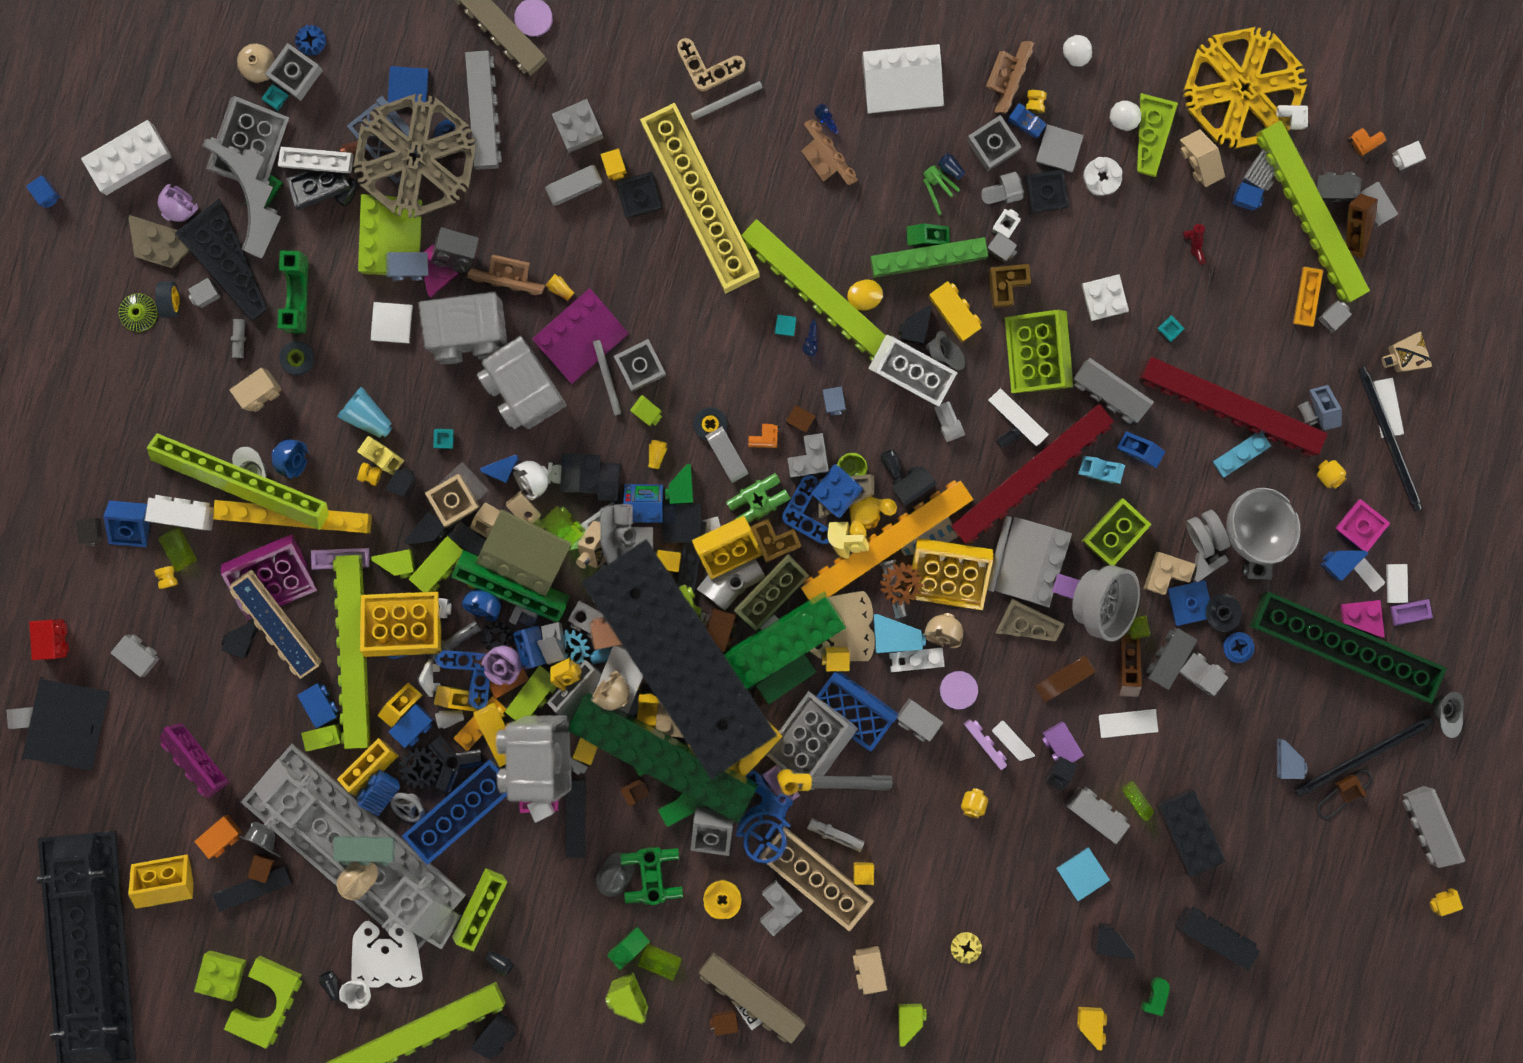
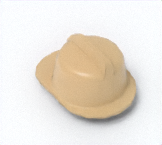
M358 861L351 862L337 879V889L341 896L348 900L361 898L377 879L378 870L376 864L370 862V865H358Z

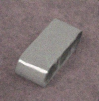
M592 165L545 187V190L552 205L556 206L603 184V181L596 166Z
M723 427L706 435L709 444L732 483L749 474Z

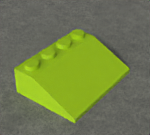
M361 194L358 271L361 274L386 275V254L388 252H420L422 216L414 218L415 210H412L413 215L409 218V211L406 209L399 216L397 212L399 207H397L394 214L372 195ZM386 196L392 201L397 199V197ZM418 199V204L421 206L422 200Z
M1052 310L1005 317L1011 393L1072 388L1073 376L1067 311Z

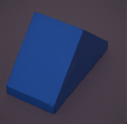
M515 454L484 466L480 470L489 476L509 483L514 472L513 467L517 465L519 457Z

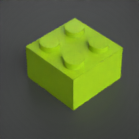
M208 951L204 954L194 992L232 1002L237 998L247 960Z

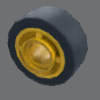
M174 281L158 282L155 289V300L159 316L161 318L177 317L180 312V296L177 284Z

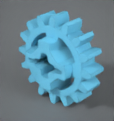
M565 630V635H563L565 649L568 648V644L570 648H574L571 656L565 653L566 659L571 658L575 662L576 654L582 652L579 660L575 662L580 666V663L585 661L584 657L590 656V654L586 653L590 646H585L588 640L581 639L582 633L576 636V630H573L571 634H569L568 630ZM571 638L576 639L580 645H575Z

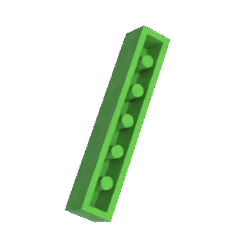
M985 237L874 255L871 256L870 262L873 278L985 260L988 257Z

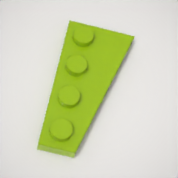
M1141 93L1140 111L1142 114L1139 123L1138 173L1156 177L1177 109V102Z

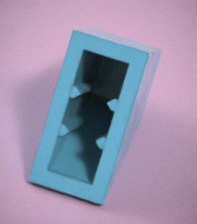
M873 614L876 653L923 650V646L926 645V638L921 630L887 617Z

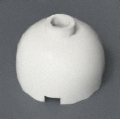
M525 461L513 467L516 470L513 472L515 480L521 491H527L528 495L526 497L528 499L534 500L546 491L549 473L545 466L541 467L534 461Z

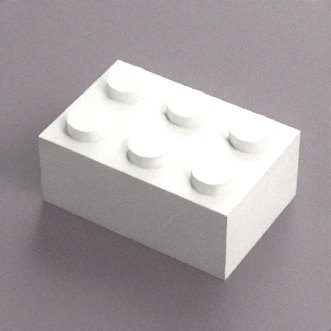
M155 495V499L148 498L145 521L212 530L214 508L209 507L210 503L193 501V504H191V500L174 498V501H172V497Z

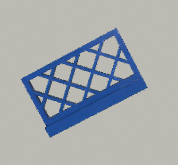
M840 671L833 672L816 696L820 700L827 699L830 707L829 698L840 697L842 707L833 709L836 711L842 710L845 718L846 709L856 708L857 718L849 719V721H858L859 732H855L852 739L870 752L898 717L896 711ZM831 683L837 685L840 694L829 695V685ZM843 696H852L855 705L844 707ZM867 707L870 709L871 716L860 718L858 708ZM882 718L888 723L884 728L875 729L874 719ZM871 719L873 730L862 731L861 721ZM874 733L875 740L871 745L864 741L863 734Z

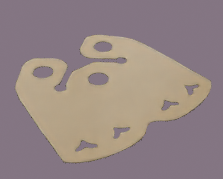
M864 591L829 597L844 620L846 629L829 639L831 642H834V646H830V643L826 640L822 643L821 649L813 648L810 652L821 659V654H825V647H848L850 661H869L874 651L875 636L869 627L873 619V608L868 595ZM861 597H863L865 604L860 602ZM865 611H867V613H866L867 618H865V617L862 615L863 613H865ZM866 634H868V637H867V638H868L869 641H867L866 639H864L865 636H866ZM868 648L867 655H865L863 651Z

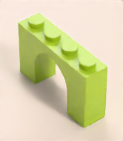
M259 956L256 958L248 977L268 985L274 991L277 999L276 1009L271 1016L258 1018L236 1008L231 1012L224 1030L265 1049L270 1044L273 1045L278 1037L276 1033L278 1026L282 1027L286 1019L284 1013L286 1009L291 1008L294 1002L292 998L294 991L298 992L302 984L300 980L302 974L265 957Z

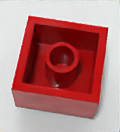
M64 619L29 621L32 660L67 657L69 646L65 639L67 624L64 623Z

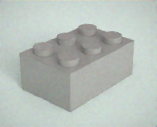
M1078 787L1065 805L1117 844L1130 827L1126 823L1128 819L1118 811L1113 813L1111 811L1113 807L1104 800H1096L1097 795L1090 789Z

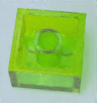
M556 506L540 522L550 533L571 542L572 544L568 550L570 551L580 541L586 529L579 522H573L571 519L573 515L566 508Z

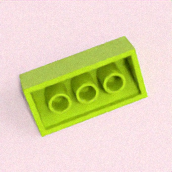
M634 972L613 980L606 998L609 1008H613L615 1013L636 1022H645L648 1005Z

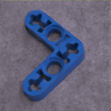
M806 475L797 487L782 518L785 524L821 544H828L829 540L825 539L822 541L819 534L816 533V537L811 535L816 530L817 525L821 527L819 528L821 532L828 531V527L803 514L813 495L810 494L808 496L806 493L799 491V489L802 488L804 490L806 487L804 481H809L810 478L813 479L815 486L810 487L807 492L812 493L818 486V480L815 476ZM797 495H803L806 498L804 505L798 506L795 503ZM794 512V517L797 519L800 516L804 517L799 524V528L795 526L797 522L794 520L791 522L787 521V513ZM805 521H811L813 524L812 531H804L802 524Z
M450 650L437 652L435 663L439 667L471 670L469 704L476 709L484 708L488 702L490 680L484 673V665L481 667V664L472 662L473 659L481 660L486 654ZM445 654L448 658H454V666H452V661H445V664H443V661H440V657H443ZM462 655L468 658V662L464 666L458 663V659ZM478 676H483L485 682L482 686L478 687L475 680ZM474 689L484 690L483 693L479 692V698H482V702H479L478 705L474 702V698H478V692H474Z

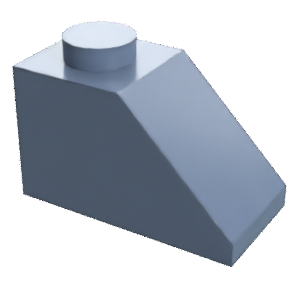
M1326 385L1310 389L1315 415L1318 416L1317 420L1322 430L1342 426V409L1330 387Z
M1277 739V777L1280 779H1304V774H1307V763H1304V759L1285 740Z

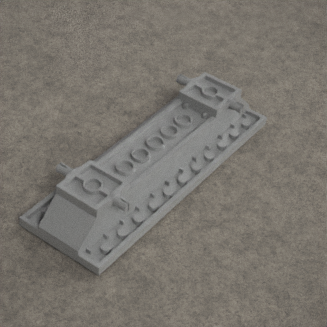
M291 744L281 757L276 760L241 802L262 820L268 828L277 833L336 886L338 877L348 865H339V861H333L334 837H396L395 861L390 862L388 866H380L378 862H374L378 870L375 883L361 898L353 901L379 922L383 928H386V931H389L394 923L402 925L407 931H412L417 941L418 950L467 895L431 863L426 865L413 848L376 815L360 808L357 799L352 794L348 793L344 787L294 744ZM397 928L395 931L398 936L404 934L401 928Z

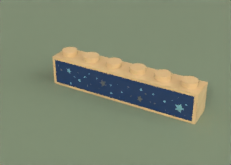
M252 570L230 585L229 588L231 589L232 596L235 599H239L243 604L242 608L245 613L253 617L256 627L259 630H263L267 635V641L277 648L278 655L282 660L287 661L291 672L295 676L298 675L301 679L320 665L321 659Z

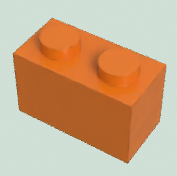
M225 815L194 842L208 859L214 856L218 858L225 852L224 848L228 844L232 846L240 839L239 835L242 833V830L229 815Z

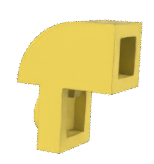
M370 436L366 438L357 451L391 475H394L396 469L404 461L393 451Z
M829 522L828 540L839 556L849 558L850 552L859 553L869 550V543L864 535H850V525L848 522Z

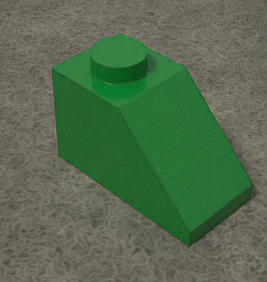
M926 223L907 226L908 246L929 247L950 243L949 226Z
M687 464L670 482L669 489H665L666 501L670 500V504L693 503L691 464Z
M636 927L613 947L607 956L621 970L650 940Z

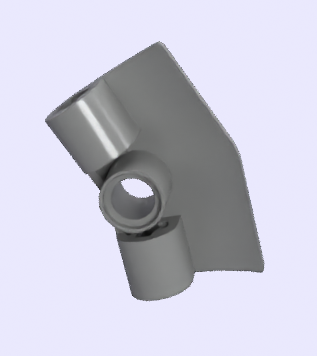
M618 504L600 509V542L608 564L637 546L635 541L637 533L631 527L633 523V505Z
M753 559L712 580L708 575L697 590L711 599L714 605L725 612L738 595L742 594L746 588L762 581L765 575L757 560ZM735 581L741 582L740 586L736 588L732 587V584Z

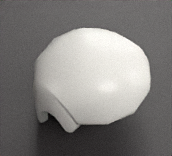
M1080 35L1068 38L1063 46L1064 57L1072 66L1087 64L1092 58V45L1090 41Z
M1123 100L1116 103L1111 109L1110 121L1115 127L1130 131L1138 126L1142 113L1136 104Z
M351 980L342 985L339 996L340 1001L345 1002L348 1008L361 1009L368 1004L371 993L369 986L364 981Z

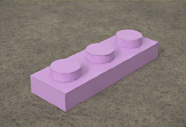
M970 719L964 723L965 727L1000 770L1005 768L1007 764L1004 761L1007 759L1000 750L998 752L995 751L992 747L995 745L988 735L986 737L983 736L980 732L982 727L976 720L974 722Z

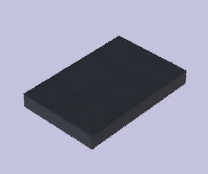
M307 170L287 178L297 211L351 190L346 173Z

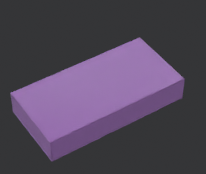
M1429 599L1390 607L1394 626L1433 618Z

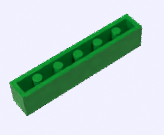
M464 550L462 551L451 578L552 621L559 622L566 608L569 595L550 587L546 596H543L476 564L478 556Z

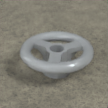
M396 793L390 801L391 808L396 815L407 822L417 823L425 816V810L420 803V799L414 794ZM399 808H402L408 815L404 814ZM416 808H417L418 811H419V816H417V817L415 816V809H416Z

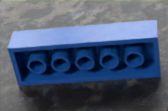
M493 758L489 759L402 835L426 865L431 863L507 796V793H500L498 790V772L502 768L499 767Z

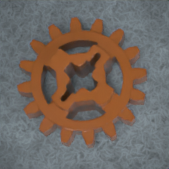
M901 563L900 567L893 564L894 569L887 568L888 574H882L885 581H880V584L885 587L881 591L886 593L884 597L887 600L891 598L890 601L893 604L896 601L899 605H902L903 601L910 604V598L916 600L914 595L921 594L918 587H923V584L918 581L922 577L917 575L919 572L917 569L912 570L910 564L907 567L904 563ZM902 572H907L911 576H904ZM900 581H904V583H902V586H903V587L900 588V587H899V585H901ZM892 592H899L901 596H896Z

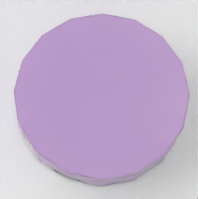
M525 0L516 8L514 14L516 26L528 37L542 36V34H545L550 29L553 22L552 12L549 6L542 0Z
M955 671L947 674L942 680L940 695L943 702L949 707L965 709L976 700L978 685L970 674L963 671Z

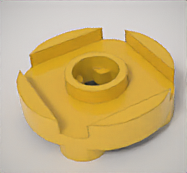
M726 880L713 882L705 891L703 898L704 908L710 916L716 919H729L739 911L742 901L738 887ZM718 896H727V904H718Z

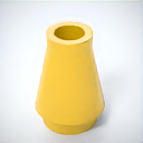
M556 274L545 285L549 288L550 292L564 298L566 301L574 294L562 277H558Z
M659 440L651 441V444H649L648 467L660 468V464L668 449L666 442Z

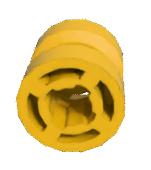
M1029 90L1027 94L1029 101L1026 104V109L1031 113H1044V100H1046L1047 93L1040 90Z
M363 462L357 480L361 482L367 481L370 485L377 486L381 478L382 469L377 466L371 467L368 463Z
M173 566L154 570L155 576L159 579V589L178 585L177 578L173 574L175 572Z

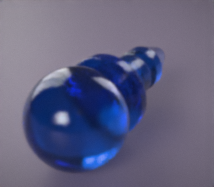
M818 104L814 110L816 117L822 123H826L829 129L837 134L838 129L832 120L833 115L826 104Z
M812 320L809 326V338H805L806 343L803 345V352L807 356H813L818 351L816 344L818 339H815L817 330L816 320Z

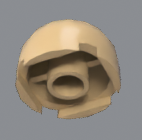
M257 43L249 44L239 52L237 67L241 75L248 81L260 83L269 80L265 73L275 61L273 52L266 46Z
M944 613V615L933 617L928 622L924 636L926 635L928 641L943 647V643L950 644L949 648H958L963 640V627L955 619L954 615Z
M614 671L608 675L612 677L607 682L603 680L593 694L595 699L592 700L599 707L610 711L619 707L623 708L629 701L628 696L630 693L628 681L618 671Z

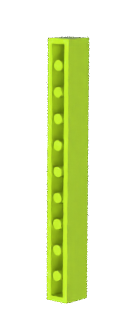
M1282 120L1256 133L1257 143L1264 149L1267 162L1273 166L1275 178L1278 182H1281L1284 188V195L1287 199H1290L1293 205L1292 210L1294 214L1299 216L1303 231L1309 235L1311 239L1310 244L1317 251L1320 264L1326 268L1329 281L1335 285L1338 298L1346 303L1369 292L1370 290Z
M756 219L741 235L747 249L750 250L752 248L757 253L755 256L764 263L766 261L771 265L770 270L777 276L781 274L785 278L784 282L790 288L795 287L800 291L798 295L803 300H810L814 304L812 306L814 310L819 314L823 312L828 317L826 320L835 327L837 325L841 328V334L848 340L852 338L856 342L855 346L861 352L866 351L870 355L869 359L873 361L886 335Z
M158 433L147 446L150 460L318 530L321 529L329 516L327 503Z
M362 555L336 556V560H333V570L336 571L337 579H334V590H337L335 609L338 610V617H336L335 623L336 629H339V637L336 639L337 648H340L337 664L338 667H341L338 684L339 687L342 686L339 704L343 706V713L340 714V724L344 728V733H341V743L344 744V749L368 748L371 746L367 657H364L360 652L361 595H364Z
M494 982L326 1063H393L402 1054L408 1056L416 1051L415 1048L421 1045L423 1048L431 1045L433 1039L438 1037L440 1040L451 1035L450 1031L454 1029L460 1031L468 1027L467 1023L473 1020L477 1023L485 1019V1015L490 1012L494 1015L502 1011V1007L506 1003L497 982Z

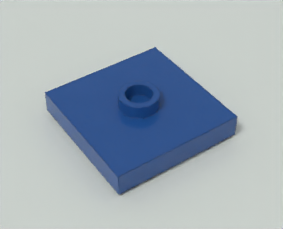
M1205 580L1167 589L1175 626L1206 619L1205 610L1210 598Z

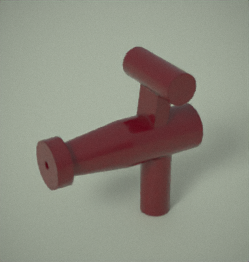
M1196 224L1193 230L1183 232L1184 239H1191V254L1197 257L1199 265L1206 263L1202 250L1205 227L1202 224Z

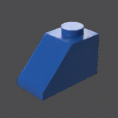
M1127 431L1117 446L1124 453L1154 468H1157L1165 454V451L1154 442Z
M1330 551L1323 557L1324 562L1321 566L1336 581H1342L1368 552Z

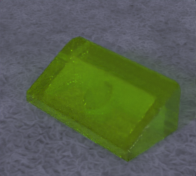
M180 528L170 530L158 538L176 572L197 561Z
M1130 781L1121 790L1141 819L1148 821L1154 810L1134 781Z
M647 944L638 966L673 981L682 959Z

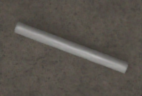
M756 82L692 112L693 120L762 89L761 82Z
M593 341L614 415L621 414L601 341Z
M1005 516L990 573L988 591L994 592L1012 520V517Z

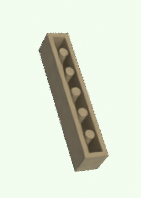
M453 0L457 5L462 4L466 8L464 12L469 18L472 19L474 17L479 22L477 26L484 33L488 31L492 35L490 39L496 46L501 45L505 49L503 53L510 60L515 59L518 63L516 66L523 74L527 72L531 76L547 61L545 55L492 0Z
M713 952L699 970L700 978L705 983H712L716 986V991L721 995L725 996L727 994L731 997V1002L739 1008L741 1006L747 1010L746 1013L751 1018L761 1020L763 1022L762 1026L769 1031L773 1029L778 1033L777 1037L786 1043L788 1041L792 1044L805 1027L804 1020Z

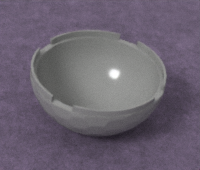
M1256 488L1240 495L1232 504L1227 515L1226 532L1232 547L1246 560L1261 565L1278 563L1291 555L1299 541L1300 522L1297 512H1294L1289 503L1290 501L1283 494L1269 488Z

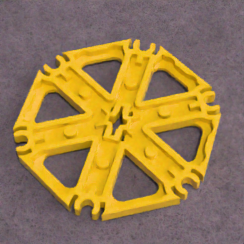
M1255 27L1213 35L1211 38H1208L1207 42L1210 48H1206L1202 44L1197 49L1183 90H1191L1183 95L1184 97L1189 96L1192 98V102L1186 103L1185 106L1191 107L1194 105L1193 108H1188L1187 111L1216 143L1219 136H1221L1219 140L1220 145L1223 144L1224 139H1228L1230 141L1229 148L1235 144V141L1236 146L1234 149L1258 144L1257 136L1244 138L1240 134L1248 109L1254 113L1266 128L1282 120L1288 132L1290 130V117H1277V107L1265 94L1291 90L1294 93L1291 106H1300L1307 84L1300 86L1307 80L1298 78V74L1305 72V70H1296V68H1302L1303 65L1274 33L1271 40L1268 39L1271 31H1268L1266 36L1262 37L1260 35L1261 28L1256 30L1255 35ZM1239 39L1248 41V48L1241 67L1223 48L1225 42ZM1268 49H1275L1287 62L1288 67L1285 70L1260 74ZM1202 62L1209 63L1225 82L1198 87L1195 84V79L1200 64ZM1241 84H1243V85L1248 84V85H1249V87H1248V91H1249V92H1247L1246 90H1245L1244 92H1242V91H1241V88H1242V85H1241ZM1229 102L1223 124L1220 128H1214L1201 113V109L1204 106Z

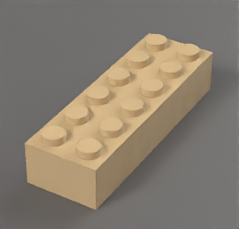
M784 827L783 830L787 838L786 849L778 860L766 864L850 932L874 902L873 898L860 887L854 885L849 878L788 828ZM780 831L770 841L779 849L782 845ZM766 846L759 858L767 860L774 857L777 852Z

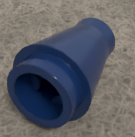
M944 154L937 163L940 166L939 169L955 177L957 180L966 172L952 154Z

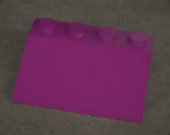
M589 288L533 337L532 340L569 382L573 384L598 362L593 341H601L604 355H606L629 333Z
M292 534L221 564V576L228 588L234 581L252 570L279 606L317 591L302 552ZM235 599L246 620L252 619L253 617L246 614L243 610V604L239 599Z
M183 723L164 728L159 738L162 742L161 746L166 752L170 751L174 756L173 761L179 767L182 766L186 771L185 776L191 782H195L198 786V792L203 797L210 798L229 783V780Z

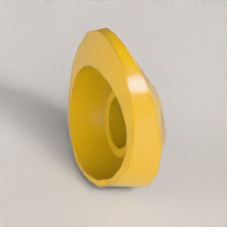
M862 280L850 287L847 298L849 303L857 310L867 311L875 308L881 302L883 291L877 282Z

